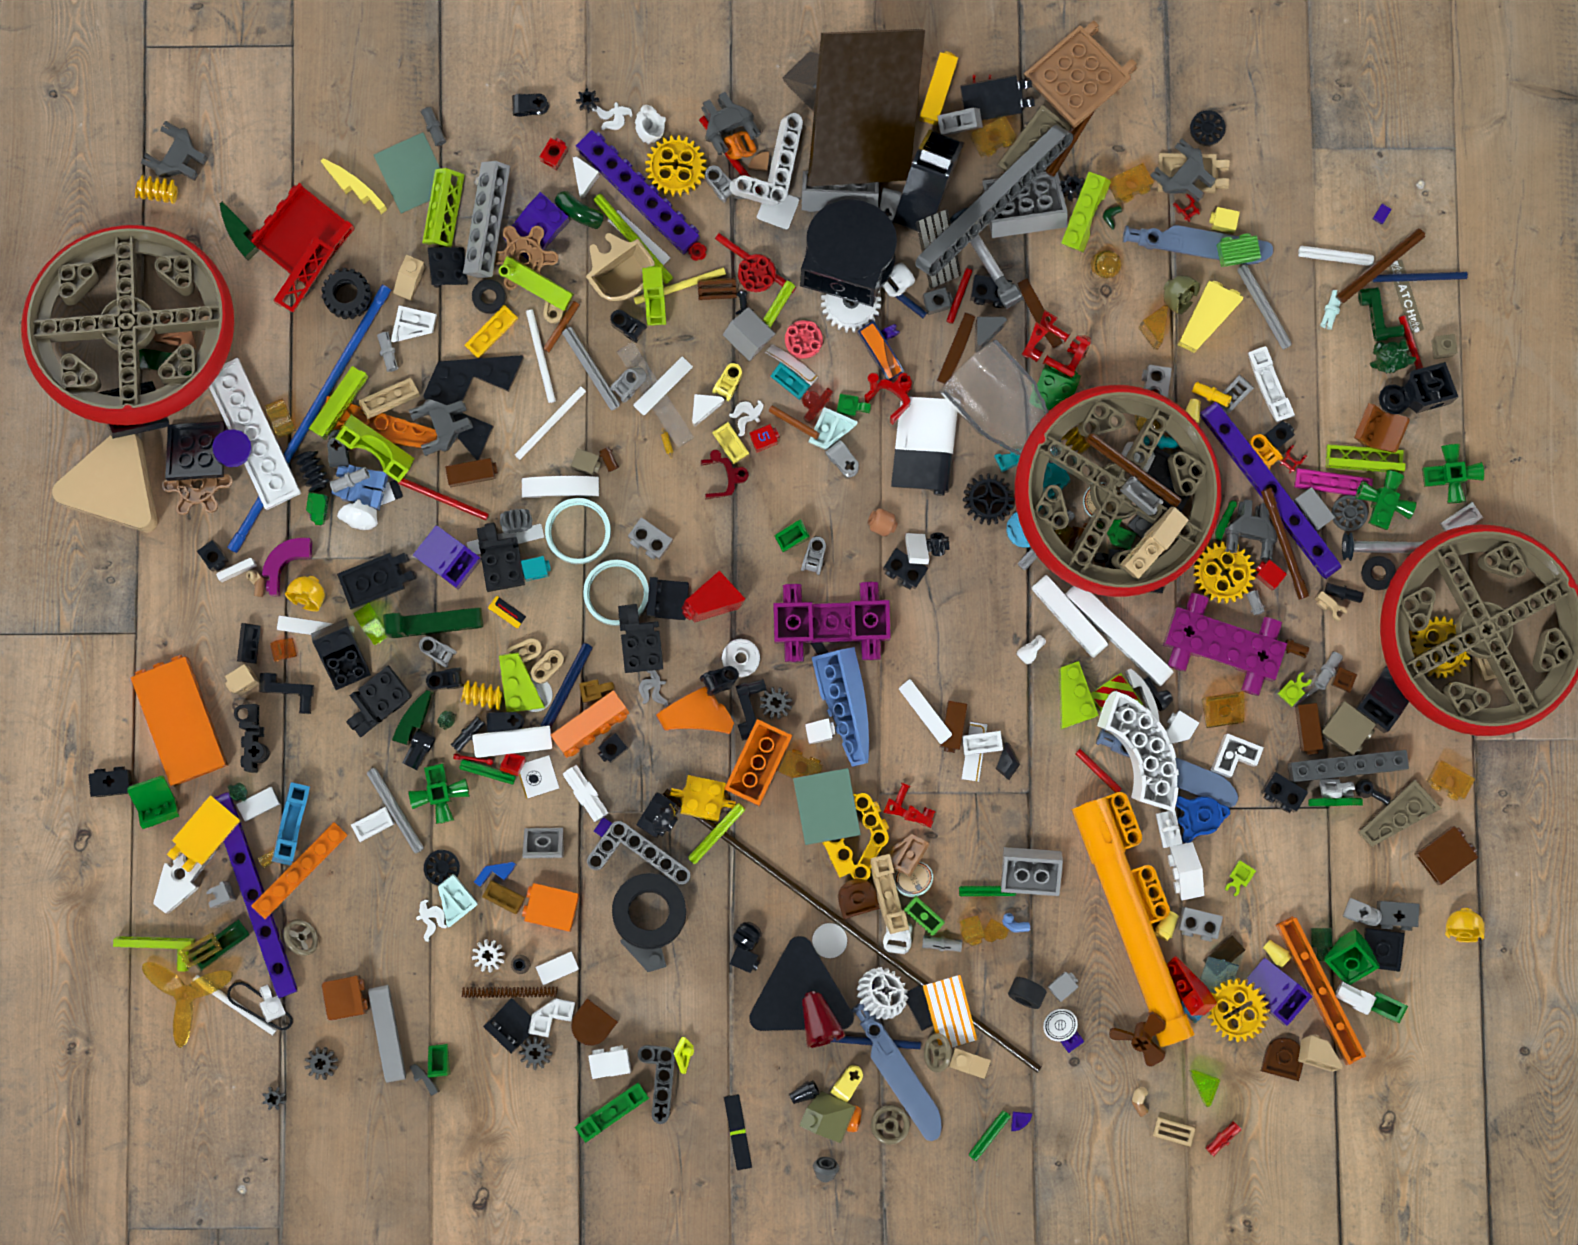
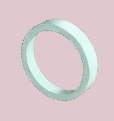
M573 498L561 502L551 511L546 521L545 536L550 549L558 558L571 564H586L600 557L608 547L611 538V526L606 513L599 505L587 499ZM583 505L590 507L603 519L605 525L604 542L599 550L589 557L580 559L568 557L562 554L553 543L551 535L553 522L562 510L570 506Z
M609 560L596 566L588 575L584 584V601L590 613L597 620L607 625L620 626L619 620L607 619L593 608L590 601V587L594 578L601 571L610 567H624L634 572L641 580L644 589L643 601L638 609L639 617L645 611L648 604L649 586L644 574L632 563L623 560Z

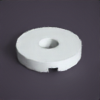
M733 640L723 650V666H733L736 668L739 677L749 676L759 666V650L749 640ZM738 653L746 655L747 659L744 663H738L735 660Z

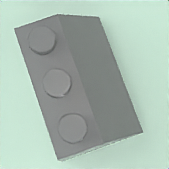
M1004 847L1001 892L1059 896L1063 864L1062 851Z

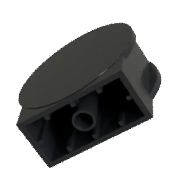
M841 200L831 203L822 208L809 224L806 237V255L801 266L800 286L873 307L879 289L887 282L894 268L897 245L895 227L886 213L871 203L861 200Z

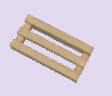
M1157 1117L1152 1136L1191 1147L1196 1128ZM1162 1122L1191 1131L1188 1134L1160 1126ZM1162 1130L1187 1137L1188 1142L1159 1134L1158 1131Z

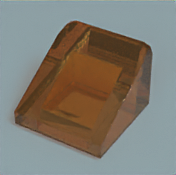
M293 638L276 640L270 643L274 662L297 657Z

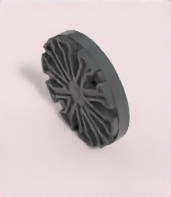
M1353 495L1339 498L1334 503L1331 511L1335 517L1333 519L1334 524L1344 531H1355L1361 528L1368 517L1365 503L1360 499H1356ZM1354 500L1357 501L1355 506H1353ZM1362 506L1363 510H1357V508ZM1335 509H1338V510H1340L1341 512L1336 513V512H1335ZM1363 514L1364 518H1361L1357 515ZM1343 516L1339 521H1337L1336 517ZM1346 520L1345 526H1342L1341 523Z

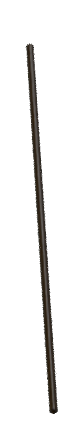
M667 788L663 795L681 808V798L670 796V790ZM694 817L711 831L717 826L711 820ZM727 832L720 837L922 988L924 985L930 984ZM971 1014L973 1025L1036 1073L1040 1071L1042 1067Z

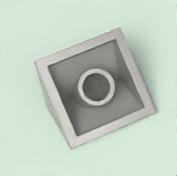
M748 307L730 322L723 336L742 355L751 361L776 333Z
M524 828L523 858H564L563 828Z

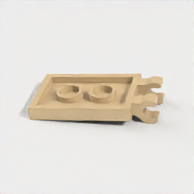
M1159 153L1158 168L1168 177H1173L1187 161V157L1183 154ZM1202 154L1204 169L1216 179L1215 184L1209 188L1198 179L1194 185L1203 193H1215V188L1228 189L1229 179H1218V170L1228 171L1230 160H1216V154ZM1159 183L1158 192H1164L1162 189L1163 186Z

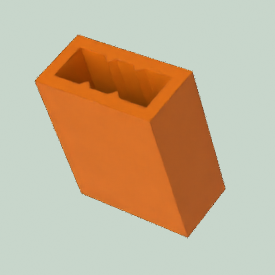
M533 883V886H529L526 897L529 898L528 906L524 905L522 917H525L524 921L571 932L580 894Z

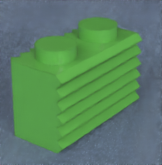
M1250 233L1242 234L1239 236V239L1225 237L1216 245L1221 267L1258 261L1261 258L1257 235L1251 236Z
M917 896L904 908L907 915L912 917V920H915V922H918V925H921V928L927 930V933H930V935H935L945 923Z

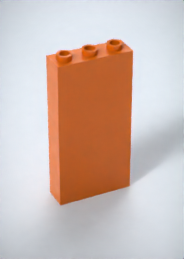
M182 655L171 658L172 662L166 664L164 662L153 665L151 670H139L135 672V676L130 677L169 784L173 787L228 766L189 658L182 657Z

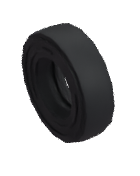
M492 279L483 280L474 287L472 301L480 312L493 314L504 305L506 293L499 282ZM485 290H493L496 293V299L493 303L487 304L482 301V293Z
M1371 557L1362 566V580L1371 589L1384 590L1389 587L1396 573V568L1393 562L1386 557ZM1375 566H1382L1385 569L1386 576L1383 580L1373 578L1372 569Z

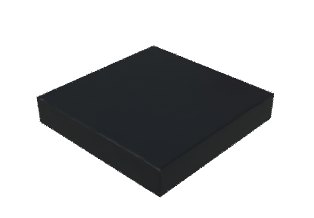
M1365 928L1364 939L1368 942L1379 964V969L1400 972L1405 933Z

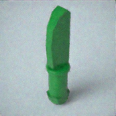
M1231 500L1228 503V507L1224 515H1222L1223 518L1216 528L1215 538L1217 541L1222 539L1225 527L1228 526L1229 520H1231V516L1237 507L1235 500Z

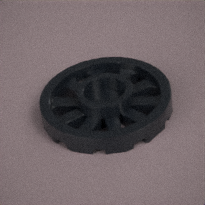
M1211 110L1197 113L1190 124L1191 136L1198 144L1203 146L1217 144L1223 138L1226 131L1225 121L1222 116Z
M447 850L432 852L424 862L423 870L425 877L429 882L437 886L443 882V876L446 879L450 877L448 873L458 877L460 873L458 858ZM438 853L441 854V860L437 857ZM445 854H449V857L445 861ZM433 857L436 863L431 862L430 858ZM452 859L455 860V863L448 864ZM427 865H431L434 868L427 869ZM457 867V871H453L450 868ZM435 872L432 877L429 876V873ZM439 875V882L437 883L435 879Z

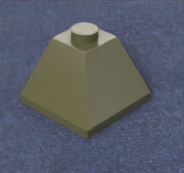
M822 1091L806 1108L799 1126L841 1143L856 1107Z

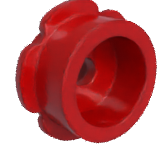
M695 242L688 249V254L694 261L703 260L706 257L707 248L704 244Z

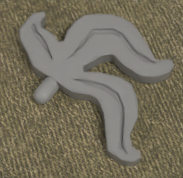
M655 670L647 671V673H651L652 679H644L639 685V692L644 699L642 703L646 704L649 701L648 691L655 687L652 693L653 700L663 704L665 708L668 707V701L659 694L661 685L666 684V681H660V677Z

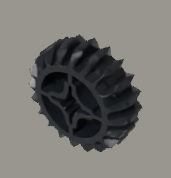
M987 473L985 480L981 474L979 475V482L976 478H973L972 482L974 485L967 484L971 491L964 490V494L969 496L962 499L963 502H969V504L964 505V509H971L967 513L968 516L973 513L975 514L972 519L973 521H976L978 517L981 518L979 524H983L984 519L987 520V525L991 524V519H993L995 524H998L997 517L1004 521L1003 513L1007 516L1010 515V511L1006 508L1013 509L1014 505L1008 503L1015 500L1014 497L1008 496L1013 494V490H1006L1010 484L1007 483L1003 486L1002 483L1005 479L1001 478L999 482L996 481L998 478L996 474L993 479H990V473ZM985 485V493L973 497L975 490ZM991 485L997 487L1003 496L994 494ZM988 491L990 498L994 500L991 501L989 508L987 500L983 499V497L986 498ZM974 502L982 504L985 507L986 514L980 512L975 507ZM1004 502L1003 508L997 513L992 514V506Z

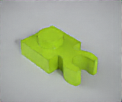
M1303 672L1297 675L1295 683L1289 680L1277 693L1290 707H1293L1305 694L1302 687H1306L1312 682L1311 679L1306 683L1301 681V677L1304 675Z
M1239 860L1229 875L1233 881L1226 884L1224 890L1228 891L1233 886L1235 888L1233 896L1236 897L1240 893V885L1246 887L1256 870Z

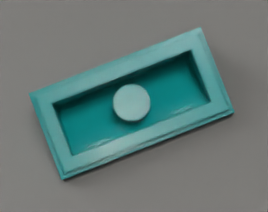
M782 362L779 363L770 375V377L799 400L812 386Z

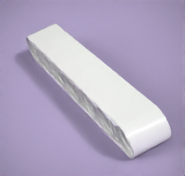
M1072 586L1065 593L1074 606L1158 686L1161 687L1174 673L1161 658L1092 593Z

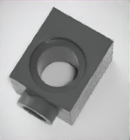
M946 288L924 293L922 297L928 315L948 310L951 306L950 303H953L951 293L947 292ZM941 297L944 303L936 305L933 299Z

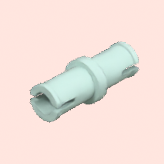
M1337 290L1332 291L1329 303L1324 308L1325 314L1320 324L1323 328L1327 324V329L1329 330L1332 329L1335 317L1340 312L1339 306L1341 302L1336 298Z

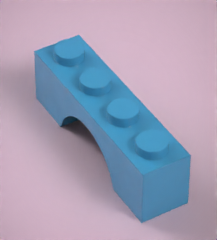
M290 783L272 862L291 866L310 786Z

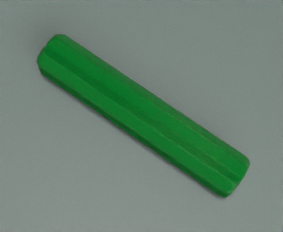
M464 759L459 766L461 770L511 785L514 784L516 779L515 775Z
M1001 886L959 887V896H1016V893L1001 892Z
M1001 1111L970 1151L969 1157L974 1161L980 1158L1011 1118L1006 1111Z

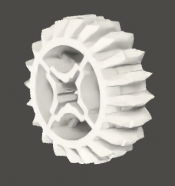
M882 967L866 972L858 983L860 985L857 987L859 991L857 997L862 999L859 1004H864V1011L869 1010L870 1016L875 1014L876 1019L882 1017L883 1020L899 1015L907 1005L905 1002L908 999L905 995L908 990L903 988L905 983L900 982L901 976L896 977L895 971L890 973L889 968L883 970ZM873 981L875 982L874 989H872ZM891 997H893L892 1006L890 1005Z

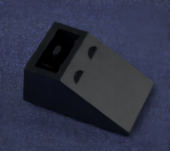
M347 618L311 633L312 642L335 690L371 676Z
M1386 665L1355 709L1374 722L1377 729L1387 733L1401 716L1409 701L1395 684Z

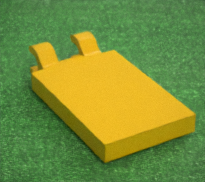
M210 795L173 838L172 841L176 845L167 855L172 860H175L182 852L189 858L182 868L187 872H191L197 863L202 866L206 863L241 820Z

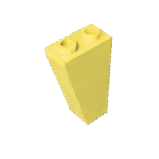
M1209 281L1179 340L1178 346L1195 353L1236 309L1244 297L1240 296V293L1234 289L1228 290L1223 288V284L1220 282Z

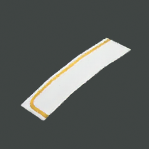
M772 344L765 353L785 364L810 385L818 379V376L803 363Z
M970 722L968 735L986 733L987 724ZM983 753L965 755L962 779L979 782Z

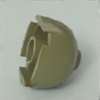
M1182 275L1168 280L1164 285V302L1166 306L1177 314L1186 312L1193 304L1190 301L1193 295L1197 297L1199 293L1200 283L1191 277Z

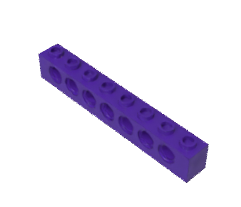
M591 130L576 144L577 151L684 255L695 242L700 240L698 229L692 224L689 226L685 222L686 218L679 211L675 212L671 208L673 205L666 198L662 199L658 195L659 191L652 184L649 186L645 182V177L639 171L635 173L631 169V163L625 158L622 160L618 156L619 152L612 145L608 146L604 142L606 139L599 132L595 133ZM602 148L604 152L602 155H595V149ZM611 161L617 163V166L613 169L607 167V164ZM624 174L631 176V179L627 182H623L620 178ZM636 188L644 189V193L641 195L634 193ZM650 201H656L658 203V205L655 208H649L647 206L648 202ZM669 214L671 219L665 222L661 220V216ZM677 227H682L685 231L683 234L677 235L674 233V230Z

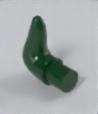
M1120 205L1110 207L1103 213L1104 221L1112 230L1115 228L1112 216L1122 212Z

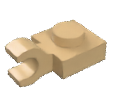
M1323 591L1319 592L1314 598L1317 601L1316 604L1321 609L1331 610L1332 618L1337 622L1341 620L1337 616V611H1341L1344 614L1347 612L1344 607L1339 606L1335 600Z

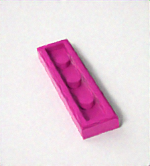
M1297 468L1294 488L1308 490L1312 487L1314 491L1356 496L1360 483L1364 481L1372 486L1373 478Z

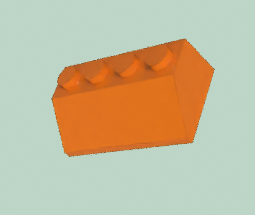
M757 719L724 790L760 807L793 736Z

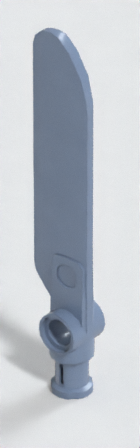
M1174 225L1164 232L1156 228H1141V230L1125 226L1122 242H1135L1149 250L1160 249L1219 260L1216 245L1221 242L1222 238L1232 237V239H1239V236ZM1149 235H1152L1156 238L1155 243L1149 241ZM1258 240L1261 258L1258 261L1242 264L1252 265L1267 260L1273 254L1272 244L1267 241Z
M1102 728L1097 736L1096 744H1102L1111 748L1113 752L1129 757L1128 752L1122 750V743L1117 737ZM1177 757L1175 758L1176 768L1179 773L1177 775L1178 788L1200 797H1211L1227 807L1236 805L1238 795L1228 780L1217 773Z
M857 1004L851 1011L855 1012L861 1021L860 1025L873 1042L871 1050L873 1062L924 1138L928 1141L936 1140L941 1133V1116L936 1104L879 1019H876L875 1014L870 1016L869 1010L864 1011V1004ZM877 1025L880 1031L877 1034H872L869 1032V1027Z

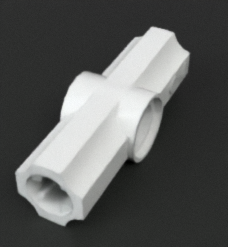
M577 765L563 773L564 778L574 790V795L580 804L584 805L594 822L608 814L607 809L598 798L597 792L591 783L586 780Z

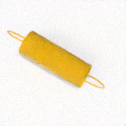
M666 432L661 434L666 454L671 453L672 455L673 449L669 435Z

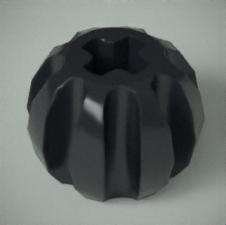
M1073 173L1072 177L1067 174L1063 177L1065 181H1060L1059 186L1062 188L1063 196H1068L1067 201H1073V198L1078 200L1085 179L1083 177L1078 178L1079 174Z
M743 922L736 929L733 941L736 946L750 951L758 944L762 933L757 925L751 922Z

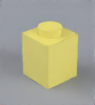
M1217 207L1215 212H1211L1209 223L1212 224L1211 230L1234 234L1240 212Z

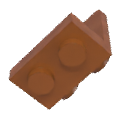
M1368 403L1354 438L1365 447L1395 453L1399 448L1410 420L1406 416L1384 412L1375 404Z
M360 975L322 983L328 1020L367 1014L366 1010L369 1009L368 1001L363 995L365 984Z

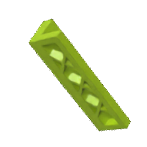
M448 168L435 169L422 243L452 247L465 174ZM451 175L458 177L457 184L454 187L450 182ZM450 193L454 198L453 204L449 205L447 201V197ZM446 212L450 215V222L447 224L444 220ZM444 230L447 234L446 242L440 240L441 232Z
M352 366L313 421L309 430L326 440L368 380V375Z
M1329 444L1326 446L1325 468L1385 473L1386 470H1391L1402 474L1405 471L1406 463H1403L1404 450H1397V452L1392 453L1368 447ZM1331 449L1339 450L1343 457L1331 458ZM1352 451H1357L1363 458L1360 460L1350 459L1348 454ZM1370 453H1377L1381 460L1370 461L1367 456ZM1390 454H1397L1398 463L1388 462L1386 458Z

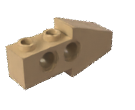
M1170 507L1144 534V538L1120 565L1131 576L1139 579L1159 555L1169 548L1189 520L1175 507Z

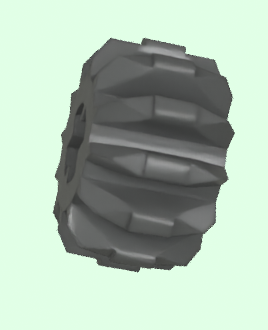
M522 508L505 511L500 515V526L505 533H517L532 528L533 520L528 509Z
M771 687L772 694L770 695L766 690L764 694L768 698H760L761 701L766 702V704H761L760 708L767 707L768 709L763 714L767 715L769 712H772L770 719H773L775 713L779 720L781 719L780 712L785 716L788 715L784 708L792 709V706L786 704L792 702V698L785 699L789 692L786 691L781 695V687H779L778 693H775V688ZM777 698V701L782 702L781 705L779 704V708H775L774 705L771 706L770 702H773L772 699Z
M537 1036L534 1037V1043H532L530 1038L526 1039L529 1046L521 1044V1047L526 1049V1051H519V1055H525L520 1061L528 1060L526 1068H529L531 1063H533V1070H537V1063H539L541 1068H544L545 1065L542 1060L549 1063L550 1059L545 1056L552 1055L551 1051L546 1052L545 1049L550 1048L551 1045L543 1046L544 1038L538 1043ZM533 1048H537V1051L541 1052L537 1059L530 1053L534 1051Z
M317 1047L315 1050L316 1054L313 1051L309 1052L312 1059L305 1058L306 1062H310V1065H306L305 1069H312L308 1074L309 1076L316 1073L315 1080H319L321 1075L322 1079L326 1080L327 1074L329 1076L334 1075L331 1069H338V1066L332 1065V1062H337L338 1058L331 1059L334 1051L329 1052L327 1055V1047L323 1048L322 1053L320 1047ZM320 1058L326 1062V1065H323V1069H321V1066H317Z

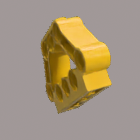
M860 793L858 795L853 794L855 807L863 816L862 825L869 829L871 835L870 841L857 865L854 866L851 859L853 855L852 850L845 846L844 838L836 843L832 841L822 842L839 878L850 873L853 880H867L870 877L871 858L877 857L881 848L889 840L886 831L889 829L885 818L881 820L878 814L881 812L877 801L873 802L868 794ZM859 798H865L868 801L866 808L858 807L857 800ZM868 815L876 818L874 826H868L865 823V818ZM876 833L883 834V843H875L873 837ZM841 849H846L849 852L847 860H841L838 857V852ZM863 867L866 870L865 877L858 878L855 875L856 868Z

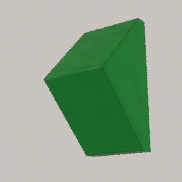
M801 519L774 535L782 552L810 538Z
M1376 991L1374 995L1376 1000L1371 1011L1393 1023L1400 1024L1408 1006Z
M448 1044L428 1046V1077L450 1075Z

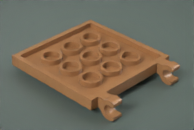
M1094 20L1086 28H1083L1081 25L1078 26L1024 73L1025 78L1031 79L1033 87L1074 128L1131 80L1129 74H1132L1137 69V63L1133 59L1121 67L1097 43L1092 36L1099 31V25Z

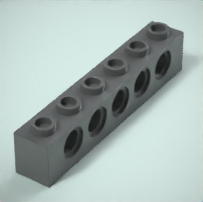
M1407 750L1288 763L1289 779L1291 782L1409 769Z

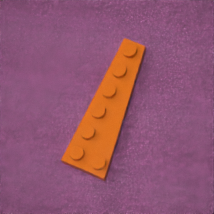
M350 404L333 429L340 430L352 414L395 445L422 448V444L434 441L438 437L435 429L384 413L367 419L362 408L354 404Z

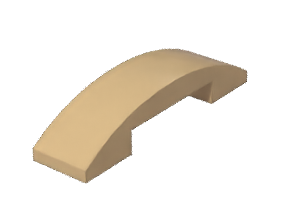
M890 854L871 858L872 876L877 899L889 933L894 934L909 930L905 911H902L892 873L895 872Z

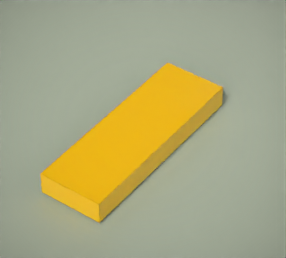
M503 305L464 346L476 358H480L518 320V317Z

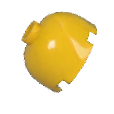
M314 576L297 577L291 581L285 592V596L293 604L297 605L299 602L305 605L303 609L312 612L319 611L325 599L324 589L319 580Z
M1461 908L1448 917L1445 928V935L1448 938H1451V936L1457 937L1456 941L1466 943L1478 942L1480 937L1484 939V921L1472 909Z

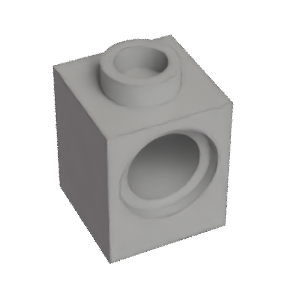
M1063 972L1047 987L1057 1000L1062 1002L1079 986L1076 984L1078 982L1077 978L1072 973Z

